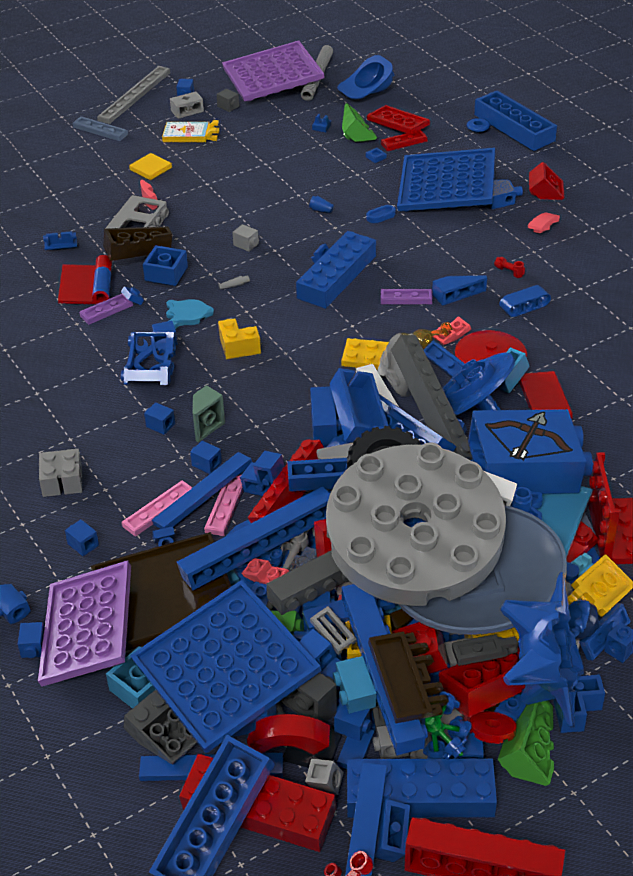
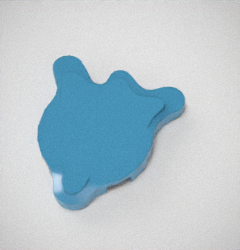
M168 300L166 302L169 309L166 312V316L170 319L169 321L173 322L175 329L183 325L199 324L200 319H206L214 314V309L199 300Z

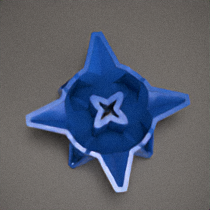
M560 572L550 602L505 600L500 610L503 615L511 621L520 634L518 640L520 660L505 674L503 679L508 686L525 685L520 699L527 705L556 698L568 726L575 728L576 691L573 689L578 684V677L584 674V665L576 644L575 635L569 628L568 622L571 619L566 580L565 574Z

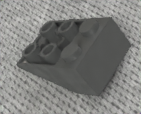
M156 690L124 715V729L140 745L172 765L197 744L196 740Z

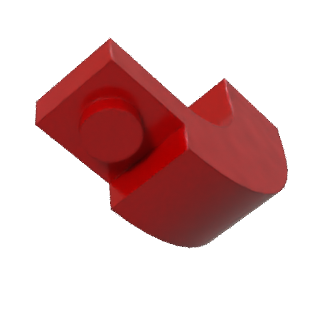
M273 715L256 721V729L249 733L247 744L250 748L261 754L273 747L293 746L314 755L329 746L330 725L303 715Z

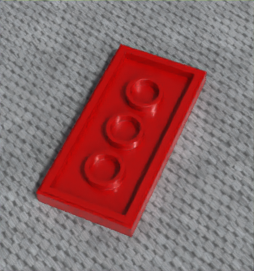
M387 105L367 115V120L410 135L430 125V120Z
M554 371L526 373L522 376L519 383L530 410L568 409L572 419L573 413Z

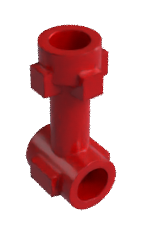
M497 257L494 262V266L498 269L503 270L506 268L512 270L513 276L516 278H521L525 274L524 263L521 261H516L512 264L507 262V259L504 257Z

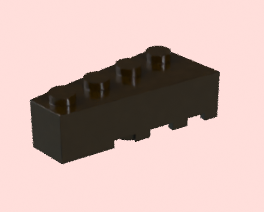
M168 226L104 229L103 247L110 261L149 255L155 245L171 248L172 232Z

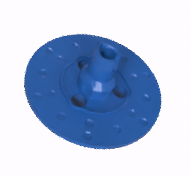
M499 353L479 361L472 359L464 364L460 372L442 387L455 415L470 409L474 405L478 411L500 410L490 394L512 371L515 365V358L512 354Z

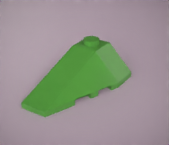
M346 103L342 123L343 135L348 140L352 139L355 142L376 140L377 136L374 131L369 130V125L364 122L360 114Z
M548 700L529 704L525 707L516 722V736L510 741L508 739L504 741L498 757L501 766L512 777L544 786L550 784L554 770V761L550 759V751L554 749V743L550 740V731L553 730V706Z

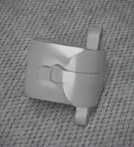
M398 333L391 338L381 355L378 374L382 377L386 376L396 393L401 397H409L412 393L391 352V348L400 335H402Z

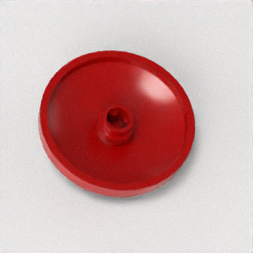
M483 330L463 337L456 345L455 356L466 364L472 359L479 361L499 353H506L510 347L525 353L526 357L527 351L523 343L510 334L501 331Z

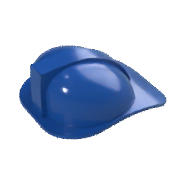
M380 55L372 56L365 60L349 78L341 82L337 89L351 99H360L369 94L379 93L387 89L392 83L395 76L392 71L393 66L391 62Z

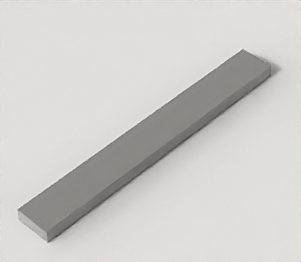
M162 66L155 68L98 115V121L111 124L168 76L170 69Z

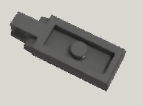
M494 634L452 643V651L458 666L502 658L518 651V642L515 636L502 638Z

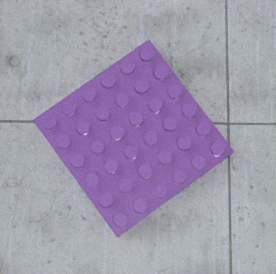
M300 41L222 62L225 72L244 101H252L258 97L279 93L282 90L292 89L299 85L303 86L309 82H317L324 78L323 71Z

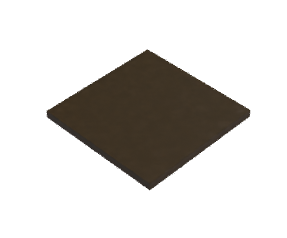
M211 532L90 566L91 571H95L127 560L131 565L126 651L146 645L232 587L227 573L192 591L183 580L179 571L177 561L214 543Z

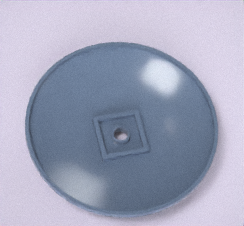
M504 505L506 527L502 552L494 569L481 584L470 592L451 601L443 597H434L427 602L426 606L398 605L418 622L449 633L477 635L514 628L511 621L501 612V606L505 600L550 602L556 588L559 573L563 572L566 578L567 560L564 546L557 534L541 519L523 510Z

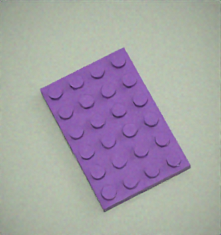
M128 560L50 584L38 682L41 686L125 662L131 565Z

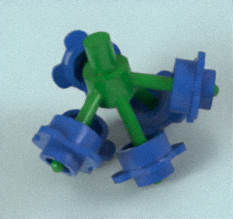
M441 691L440 695H446L449 701L441 707L442 715H449L454 708H459L460 703L455 700L452 694ZM442 715L422 718L421 724L424 723L427 732L432 735V741L423 749V754L427 755V759L446 760L451 756L455 759L458 756H462L466 749L463 744L468 740L467 736L471 729V722L464 721L461 716H457L449 725L444 724L440 720ZM444 729L448 730V734L453 740L445 734ZM440 735L448 744L445 746L444 742L437 740V736Z

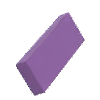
M381 289V304H432V289Z
M120 294L80 311V317L89 325L133 306V302L129 301L123 294Z

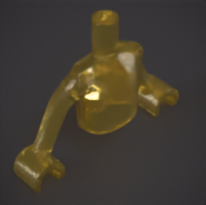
M444 322L441 324L440 330L418 329L412 334L417 336L424 349L431 343L432 336L439 334L448 336V330L453 329L449 322Z

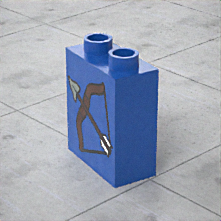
M568 409L473 411L468 444L473 462L478 463L483 471L517 483L516 488L526 487L530 491L542 492V494L580 493L583 476H591L593 470L591 452H583L582 427L573 425Z

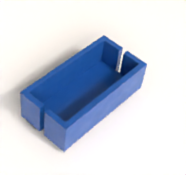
M338 368L330 382V387L345 441L353 442L357 437L361 438V433L367 430L371 432L372 428L379 427V429H382L384 426H388L373 373L357 371L355 374L354 370Z

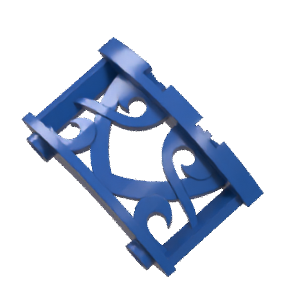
M131 332V336H128L129 358L124 366V370H121V381H124V385L130 384L131 381H160V385H169L171 382L170 375H173L174 362H171V359L176 354V333ZM139 337H150L151 345L148 346L147 341L143 339L144 345L139 346ZM154 337H166L157 342L154 341ZM153 354L154 359L161 364L154 365L149 370L143 368L140 363Z

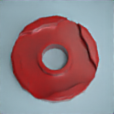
M486 711L472 715L469 719L471 722L470 733L473 732L480 741L499 744L503 743V739L510 741L516 736V723L505 714Z

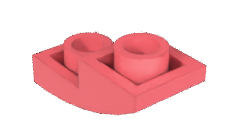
M141 180L142 197L157 200L152 186ZM146 204L152 210L157 208L155 205Z
M547 212L542 213L528 224V228L534 229L533 232L543 233V231L550 230L552 223L559 222L560 216Z
M457 317L448 326L446 324L441 325L431 335L441 344L446 345L465 335L471 330V327L463 319Z
M254 558L248 563L242 575L253 582L266 584L288 573L289 570L273 567L268 560Z

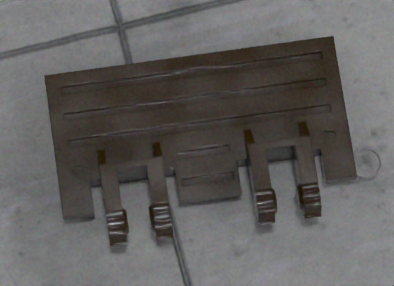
M403 631L370 637L368 641L396 724L442 715L441 707L449 702L446 695L428 697L439 694L444 688L441 682L430 683L431 679L426 667L434 661L431 655H422L429 650L427 643L414 644L416 643V638L413 632L405 634Z

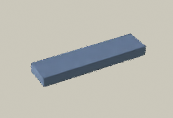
M82 116L72 123L73 128L116 141H121L128 135V130Z

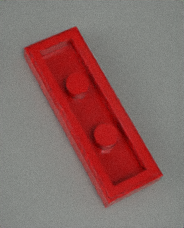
M419 130L412 135L406 133L382 139L381 145L386 151H391L427 142V136Z

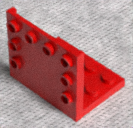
M605 452L596 453L595 461H593V476L589 478L590 488L593 489L588 506L594 532L598 538L597 545L600 558L606 554L615 564H633V498H612L604 468Z

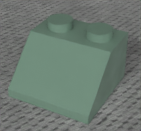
M207 385L193 394V421L195 439L198 443L225 424L223 395Z

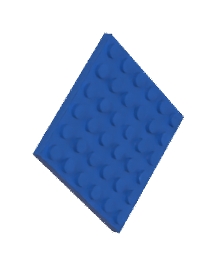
M495 148L404 155L397 203L398 211L407 212L410 210L493 204Z
M240 580L130 655L135 665L205 753H208L222 743L226 735L232 736L322 671L318 662L243 580Z

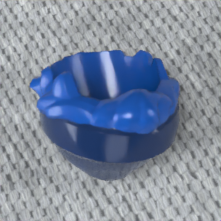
M586 600L574 601L569 605L571 619L568 623L570 631L575 635V639L582 640L592 636L599 628L596 606Z

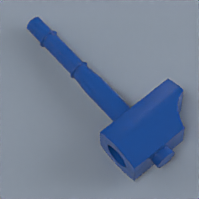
M12 584L0 585V616H3L9 624L19 622L31 611L26 601L27 596L23 591L18 592Z

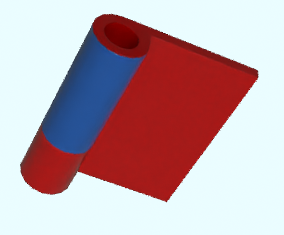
M98 256L95 265L63 264L58 303L98 304L108 300L112 272V261L109 260L108 256Z

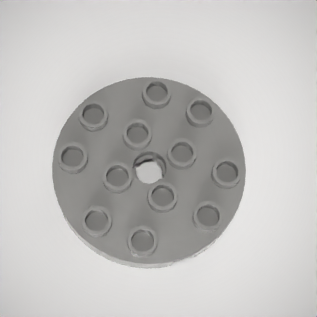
M436 443L393 446L361 456L357 462L340 476L328 499L326 509L327 537L331 541L332 557L336 565L348 580L358 588L387 602L400 605L426 606L427 602L434 597H443L449 601L461 597L473 590L488 577L497 564L502 552L506 514L503 499L498 488L478 463L470 461L460 454L443 449ZM409 518H420L426 521L417 523L413 527L403 523Z

